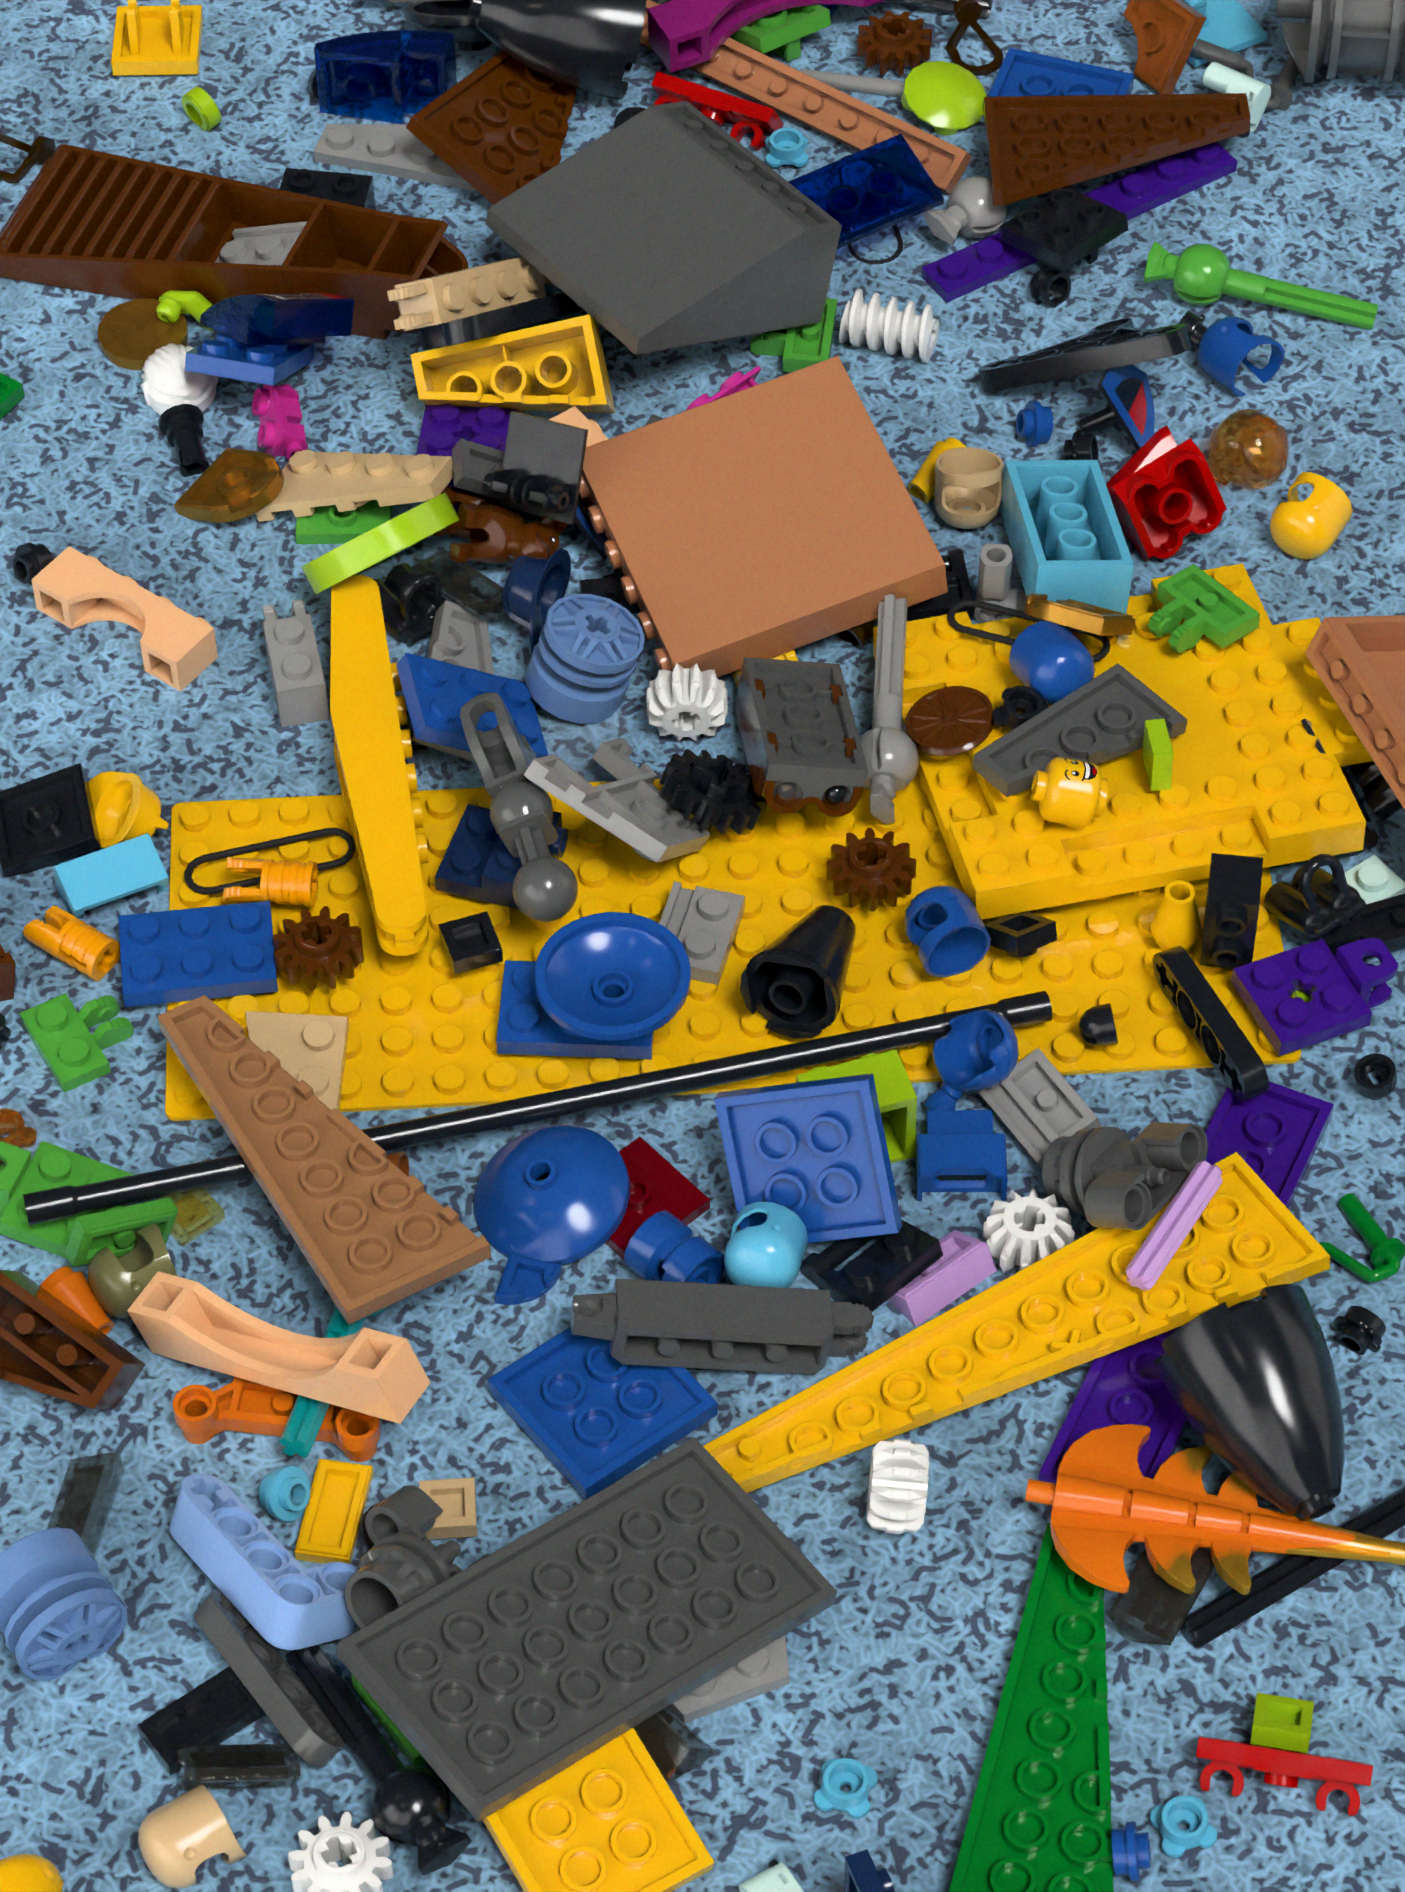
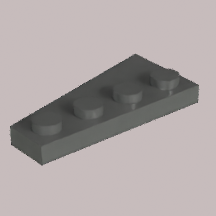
M1118 663L974 754L972 768L1003 795L1008 797L1031 789L1035 772L1037 770L1045 772L1048 763L1055 757H1065L1098 765L1142 749L1145 720L1165 718L1169 737L1173 738L1185 733L1188 719Z

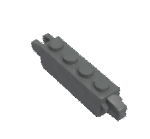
M619 1278L615 1279L613 1293L574 1295L570 1311L572 1334L610 1340L611 1356L621 1364L813 1375L825 1367L828 1356L846 1357V1355H850L852 1357L854 1354L858 1355L859 1352H863L868 1340L864 1332H869V1329L872 1328L874 1315L868 1309L869 1307H865L863 1304L831 1301L830 1290Z

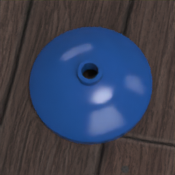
M624 912L592 914L570 922L548 939L541 949L535 965V988L538 999L546 1013L563 1028L580 1036L597 1040L616 1041L632 1039L662 1027L678 1013L685 1003L691 983L689 958L679 939L666 927L649 918Z
M559 1124L539 1127L512 1139L498 1150L487 1163L480 1175L475 1191L474 1211L476 1220L486 1240L503 1256L509 1258L510 1253L526 1258L565 1265L589 1255L603 1245L616 1231L628 1207L630 1178L618 1150L599 1133L575 1125ZM549 1174L546 1179L537 1181L539 1177Z

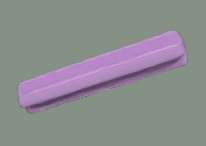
M1200 1161L1192 1169L1127 1266L1126 1281L1132 1287H1138L1142 1291H1148L1153 1288L1222 1184V1170L1217 1165Z

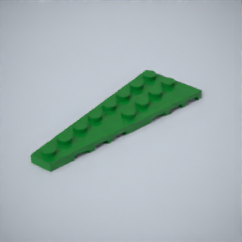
M1047 1523L949 1892H1113L1104 1588L1088 1582L1067 1566L1056 1551L1051 1536L1050 1523Z

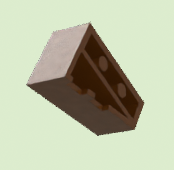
M0 1270V1379L92 1409H114L122 1401L146 1364L22 1272Z

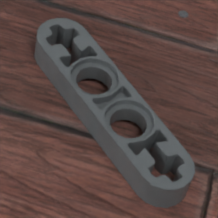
M213 1590L194 1612L198 1625L297 1755L313 1766L325 1767L343 1747V1739L275 1646L268 1643L220 1590Z

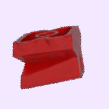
M1167 425L1159 429L1106 483L1123 535L1131 541L1139 555L1146 562L1154 557L1166 559L1173 556L1179 551L1183 540L1193 533L1207 534L1218 527L1222 520V515L1227 510L1204 454L1191 438L1177 446Z

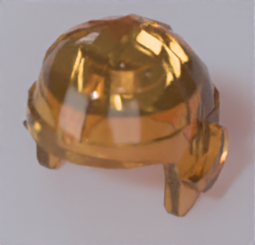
M1245 409L1230 414L1214 427L1211 433L1207 464L1213 478L1225 486L1229 482H1236L1252 489H1262L1273 484L1283 474L1287 466L1289 442L1288 434L1284 427L1280 426L1270 416L1257 410Z

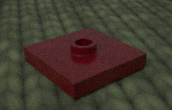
M638 1137L619 1151L630 1178V1199L620 1225L605 1242L623 1260L626 1247L636 1230L655 1213L664 1210L669 1211L688 1225L710 1209V1199L641 1137Z

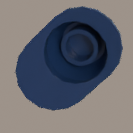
M561 548L555 551L550 558L519 556L514 561L504 585L502 595L504 609L513 621L530 630L532 653L535 645L539 642L540 631L545 623L548 610L558 599L565 596L569 584L571 558L569 552Z

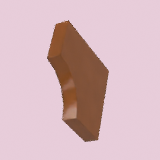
M1130 0L1123 16L1133 26L1138 41V59L1133 74L1158 93L1172 94L1206 17L1182 0Z

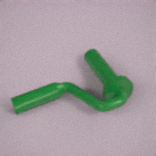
M1349 1193L1344 1195L1339 1200L1338 1207L1371 1249L1370 1262L1375 1269L1367 1268L1328 1242H1319V1244L1327 1251L1330 1258L1367 1282L1376 1283L1395 1275L1400 1269V1261L1405 1256V1245L1398 1238H1388L1356 1194Z

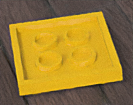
M631 1728L483 1819L485 1826L524 1892H673L711 1871L715 1863L634 1728Z

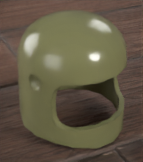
M151 1223L135 1231L136 1244L128 1253L116 1258L108 1247H104L96 1252L89 1262L88 1281L90 1288L100 1306L107 1314L114 1318L132 1319L127 1310L158 1271L177 1276L161 1231L156 1223Z

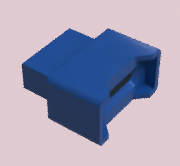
M927 1110L926 1134H918L916 1136L917 1201H922V1192H1001V1201H1006L1008 1182L1006 1136L1003 1133H993L992 1110Z

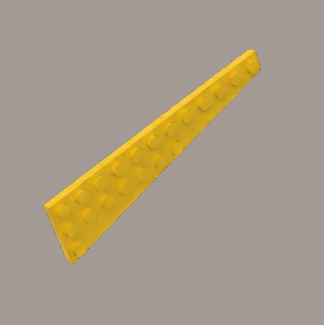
M1235 1152L1213 1164L1222 1170V1184L1150 1290L1142 1291L1138 1287H1132L1126 1281V1268L1174 1196L1142 1229L1097 1228L705 1444L703 1447L746 1493L874 1445L879 1441L887 1440L990 1399L999 1398L1003 1394L1183 1326L1195 1317L1226 1302L1229 1308L1240 1302L1261 1296L1260 1292L1266 1287L1300 1282L1307 1277L1330 1269V1255L1242 1157Z

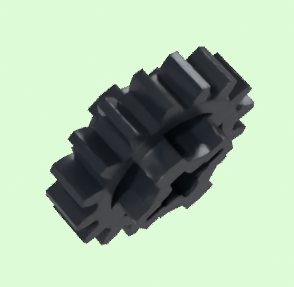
M686 749L682 756L676 753L673 754L659 781L663 785L660 791L661 795L671 798L668 804L670 808L684 810L683 818L685 820L694 818V823L700 825L705 830L707 828L710 829L711 825L716 826L721 834H726L728 828H731L737 834H743L745 828L755 829L767 805L766 799L763 796L755 794L751 776L745 775L742 772L744 765L739 763L733 766L734 761L722 754L717 755L716 759L712 758L707 750H702L699 756L689 749Z

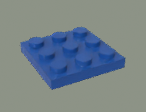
M873 1073L719 1092L716 1095L714 1102L737 1214L744 1206L754 1202H772L785 1206L796 1213L806 1226L808 1243L894 1234L900 1231L902 1221ZM755 1212L745 1217L739 1223L740 1230L763 1224L766 1221L767 1215L762 1212Z
M571 1326L488 1379V1389L493 1397L585 1500L615 1483L718 1415L717 1402L686 1368L621 1364L611 1356L610 1340L572 1334Z

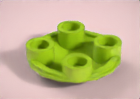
M932 61L924 62L911 70L904 82L901 103L906 110L913 112L920 120L933 126L936 133L949 136L956 134L959 130L967 129L980 121L984 115V97H987L982 83L970 71L954 63Z

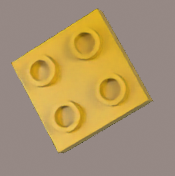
M128 0V6H117L111 59L113 76L199 74L204 19L202 5H181L180 0H170L171 6H138L137 0Z

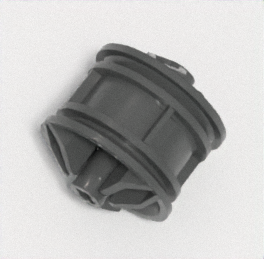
M1277 0L1276 17L1305 18V23L1283 21L1281 26V32L1303 82L1312 83L1315 72L1322 66H1325V79L1335 80L1336 73L1380 75L1382 83H1391L1394 70H1396L1401 75L1402 87L1405 88V0Z

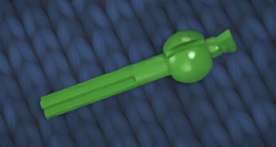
M1154 242L1147 257L1143 283L1161 279L1174 281L1173 288L1175 293L1183 301L1192 305L1207 306L1214 304L1224 294L1372 330L1378 309L1377 304L1229 268L1228 256L1210 244L1188 246L1181 252V256H1176L1167 252L1157 242Z

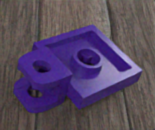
M451 404L426 405L416 455L428 454L430 456L452 457V448L460 439L505 452L510 412H517V409H506L497 406L482 408L459 407ZM454 477L447 486L454 487ZM453 505L456 513L458 514L459 506Z
M1365 938L1337 947L1335 956L1324 939H1320L1233 968L1231 983L1277 1054L1282 1056L1369 1026L1372 1017L1370 1008L1384 1003L1391 996L1392 989L1386 982L1396 975L1398 963L1384 942L1378 938ZM1374 956L1380 960L1381 964L1375 966L1364 963L1362 958ZM1295 991H1303L1311 997L1310 1002H1304L1300 997L1291 998L1290 996Z

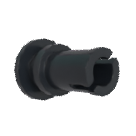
M192 404L173 406L162 413L158 420L160 431L167 436L168 443L175 448L180 465V473L183 477L202 474L209 467V461L206 458L201 442L203 437V412L199 407Z

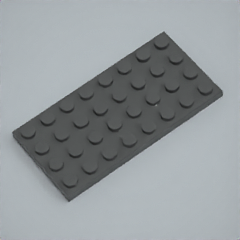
M694 1437L339 1641L336 1655L477 1822H480L834 1605L838 1591Z

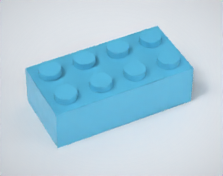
M1098 460L1005 461L999 510L1026 596L1030 595V593L1047 594V600L1054 602L1057 599L1066 601L1071 599L1127 613L1134 564Z

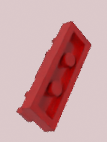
M658 71L651 84L659 95V98L653 105L687 101L719 127H722L724 122L735 124L731 129L730 136L738 142L741 141L746 133H754L751 147L757 151L765 146L766 136L764 132L772 134L775 130L783 127L782 120L773 108Z
M1200 1735L1198 1738L1196 1757L1211 1760L1200 1774V1787L1202 1791L1209 1792L1210 1778L1214 1772L1225 1770L1233 1777L1232 1796H1239L1244 1787V1777L1238 1767L1264 1771L1263 1783L1298 1788L1299 1777L1326 1781L1320 1785L1316 1792L1315 1803L1317 1809L1325 1811L1328 1794L1333 1790L1339 1789L1346 1792L1349 1797L1348 1815L1355 1816L1360 1808V1796L1354 1784L1371 1786L1373 1765L1369 1763Z

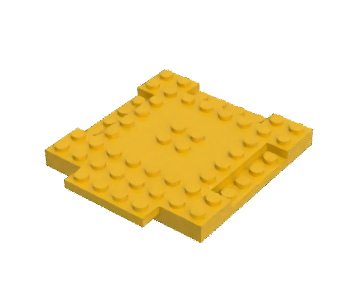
M1243 563L1203 570L1260 613L1259 628L1223 649L1203 634L1196 646L1187 649L1185 652L1177 653L1170 648L1168 643L1171 633H1166L1161 638L1159 636L1156 637L1147 626L1154 612L1162 609L1164 606L1157 599L1158 584L1171 576L1151 579L1150 594L1130 596L1127 613L1125 614L1132 615L1135 618L1132 634L1106 636L1110 642V650L1103 659L1094 662V678L1119 663L1188 719L1184 734L1170 738L1174 752L1171 789L1151 791L1142 758L1143 748L1098 764L1101 777L1108 779L1106 805L1100 818L1094 817L1085 827H1076L1045 820L1039 812V801L1031 800V789L1006 797L972 768L974 754L1012 731L1007 726L1000 727L994 723L991 733L981 744L961 754L934 756L917 749L919 758L917 771L964 893L971 899L981 920L1164 887L1175 880L1191 882L1208 879L1212 853L1263 858L1262 868L1310 860L1319 854H1330L1333 856L1363 850L1366 820L1341 767L1371 762L1373 759L1305 655L1307 648L1321 625L1319 617L1272 625ZM967 611L955 613L954 616L955 620L963 626L1014 639L1028 626L1037 623L1012 617L972 624ZM948 614L907 621L902 731L908 735L905 724L906 717L915 702L924 695L944 687L964 686L976 689L988 697L993 710L999 708L1003 702L1001 695L1005 689L1024 686L1011 671L1009 657L1012 645L956 631L949 625ZM1182 619V621L1180 622V625H1182L1183 622L1186 621V620ZM873 627V656L876 662L877 627ZM1071 631L1088 649L1091 655H1095L1102 650L1103 644L1098 638ZM1305 718L1311 722V728L1315 736L1308 734L1301 720ZM1318 738L1325 753H1320L1315 746Z

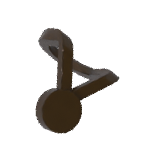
M959 0L953 8V15L959 24L945 47L952 63L965 68L974 76L988 75L996 72L1002 66L1003 53L977 22L982 14L981 5L977 0ZM969 25L994 54L992 62L982 66H972L961 60L957 51V45Z
M0 131V142L29 153L15 173L12 174L0 170V180L10 184L18 183L35 163L43 165L55 152L54 140L42 135L37 137L32 145H28Z

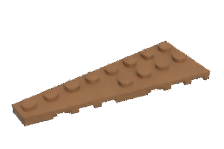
M203 995L158 1015L160 1030L348 1325L491 1258L490 1244L483 1235L477 1237L459 1221L458 1213L448 1205L446 1207L440 1205L425 1192L424 1184L414 1175L408 1177L387 1159L384 1149L336 1108L331 1110L314 1095L313 1088L304 1080L298 1082L281 1067L280 1060L269 1050L264 1052L244 1035V1029L207 996Z

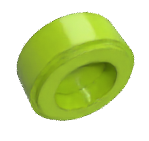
M196 86L182 96V106L188 118L204 131H210L221 123L220 111L205 90Z

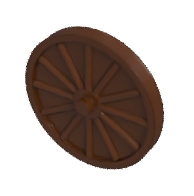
M964 686L944 687L924 695L915 702L906 717V730L908 736L916 744L917 749L926 754L934 756L961 754L975 748L989 736L994 727L992 720L993 707L988 697L976 689Z

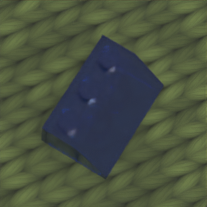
M902 134L788 181L842 224L837 249L944 204V197Z

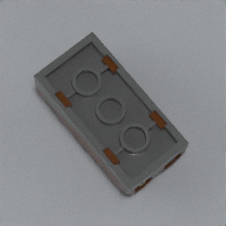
M744 657L735 709L755 794L765 797L771 809L783 814L794 813L802 809L807 803H814L820 812L831 817L850 813L861 799L868 769L840 664Z

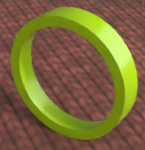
M445 492L344 543L301 568L316 595L445 529L460 519Z

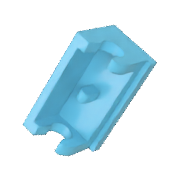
M149 833L54 866L56 889L68 913L82 921L81 915H84V911L154 886L158 894L168 890L166 885L169 884V877Z

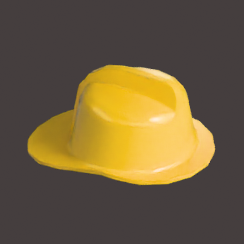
M108 771L99 773L89 780L88 783L101 843L100 848H107L149 833L150 837H152L155 830L168 829L169 824L160 817L161 801L159 796L142 783L140 776L134 773Z

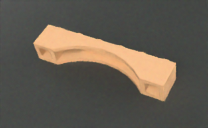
M159 1271L127 1310L153 1354L401 1424L431 1383L406 1338L363 1327L355 1334L340 1338H318L294 1333L271 1325L242 1311L214 1294L199 1282Z

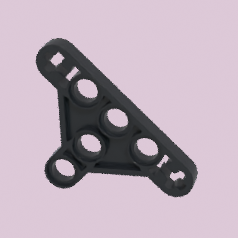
M560 292L450 322L418 328L424 351L488 337L583 311L584 309L577 306L576 302L567 294Z
M1125 318L1101 324L1084 335L1026 355L986 364L978 369L983 392H996L1171 357L1189 350L1191 344L1185 324L1143 329L1134 328L1132 319Z

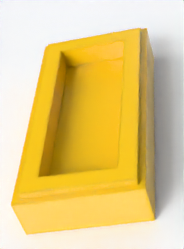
M326 1459L318 1460L310 1490V1500L306 1506L294 1551L296 1560L323 1564L330 1562L351 1564L374 1474L373 1466Z

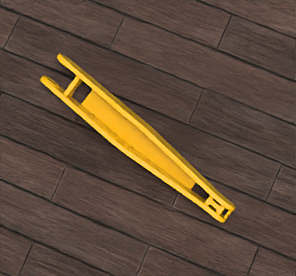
M354 574L333 585L331 590L330 716L334 731V759L343 801L375 919L379 945L389 954L409 956L422 950L428 943L429 936L427 906L420 866L422 863H429L426 834H416L415 828H423L420 798L411 799L410 793H418L415 763H405V759L413 758L410 730L400 729V725H407L406 704L404 695L395 696V692L402 691V686L396 667L397 663H390L379 587L377 582L371 577Z

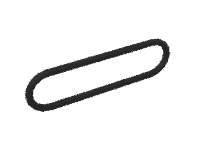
M979 600L960 601L949 609L947 615L949 625L956 631L1008 645H1013L1016 639L963 626L955 620V613L962 608L977 607L1033 622L1045 621L1025 614L1023 611ZM1067 627L1070 631L1093 636L1102 642V650L1092 655L1093 662L1103 659L1109 653L1110 642L1106 636Z
M325 828L202 855L188 864L184 872V880L188 887L196 893L204 895L224 892L226 887L260 884L261 876L214 887H202L197 885L192 879V872L199 864L328 835L342 837L348 843L346 854L339 859L317 864L318 871L346 864L353 857L356 847L353 837L345 830Z

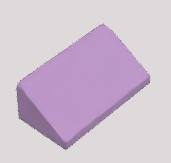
M953 1230L939 1240L943 1256L888 1300L917 1327L997 1271L986 1242Z

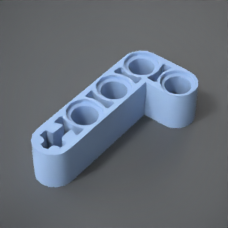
M198 1473L186 1476L182 1480L169 1526L171 1536L268 1643L280 1649L299 1650L345 1638L354 1632L357 1624L351 1617L346 1605L345 1587L349 1578L356 1573V1566L343 1562H330L304 1569L221 1479L212 1475Z

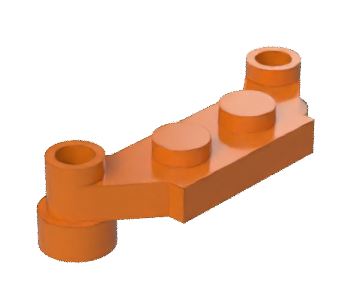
M234 1377L233 1382L215 1391L197 1384L182 1388L174 1397L173 1410L175 1421L182 1429L184 1438L192 1444H204L210 1441L214 1435L225 1430L281 1437L298 1395ZM330 1404L315 1441L334 1443L351 1461L366 1462L377 1451V1443L381 1436L380 1419Z

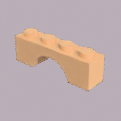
M70 546L31 579L36 609L71 629L95 621H117L137 629L142 634L140 647L144 671L180 692L218 658L215 630L205 619L190 615L176 607L168 598L153 594L139 586L131 577L121 576L104 566L97 558L91 555L86 556Z

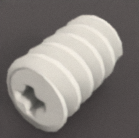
M857 288L851 300L847 302L842 316L839 343H843L850 337L852 346L861 347L867 339L869 350L878 351L884 344L886 353L895 355L902 347L904 358L912 359L919 351L921 361L928 363L938 341L940 323L939 320L933 319L932 305L926 304L921 315H916L915 301L909 300L902 312L898 311L897 297L892 296L884 308L881 307L880 293L874 292L869 303L866 304L863 301V290Z

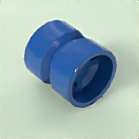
M665 1210L649 1217L636 1230L624 1254L626 1266L645 1280L717 1284L725 1270L724 1254L702 1237H693L690 1227L671 1212Z

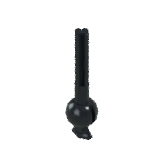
M319 1645L292 1650L288 1653L286 1659L376 1788L371 1796L370 1809L379 1832L388 1837L389 1841L395 1845L406 1848L418 1846V1869L423 1876L451 1865L472 1841L466 1833L446 1827L451 1816V1799L443 1781L428 1768L418 1765L404 1766Z

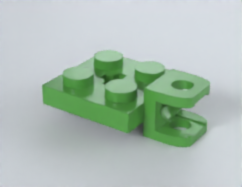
M0 1141V1160L6 1164V1166L0 1164V1234L67 1258L64 1253L76 1217L107 1211L117 1206L125 1207L129 1204L82 1212L75 1217L29 1226L23 1194L67 1185L81 1186L134 1174L45 1141H41L31 1160L30 1151Z

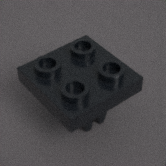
M1066 186L1053 191L1045 199L1021 211L1017 216L1002 224L1000 229L1002 241L1036 257L1039 269L1046 265H1052L1066 273L1067 268L1084 257L1088 264L1095 262L1098 259V249L1128 230L1127 214Z

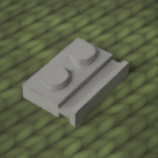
M307 221L234 229L232 235L235 239L226 242L215 263L281 266Z
M674 881L659 924L670 930L685 948L690 962L691 979L719 985L745 910V896L696 886L695 890L682 888L680 882Z
M1039 1048L1020 1060L1009 1077L1000 1084L987 1090L978 1091L983 1102L992 1110L993 1114L1039 1169L1042 1168L1043 1159L1049 1145L1056 1138L1072 1136L1078 1130L1084 1128L1102 1127L1098 1117Z

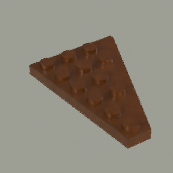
M501 51L414 114L406 128L494 205L560 163L562 143L567 135L569 127L567 122L572 114L577 91L573 87L561 84L535 72L513 59L504 51Z
M1246 93L984 97L983 113L993 206L1006 205L1247 133L1250 129V111Z

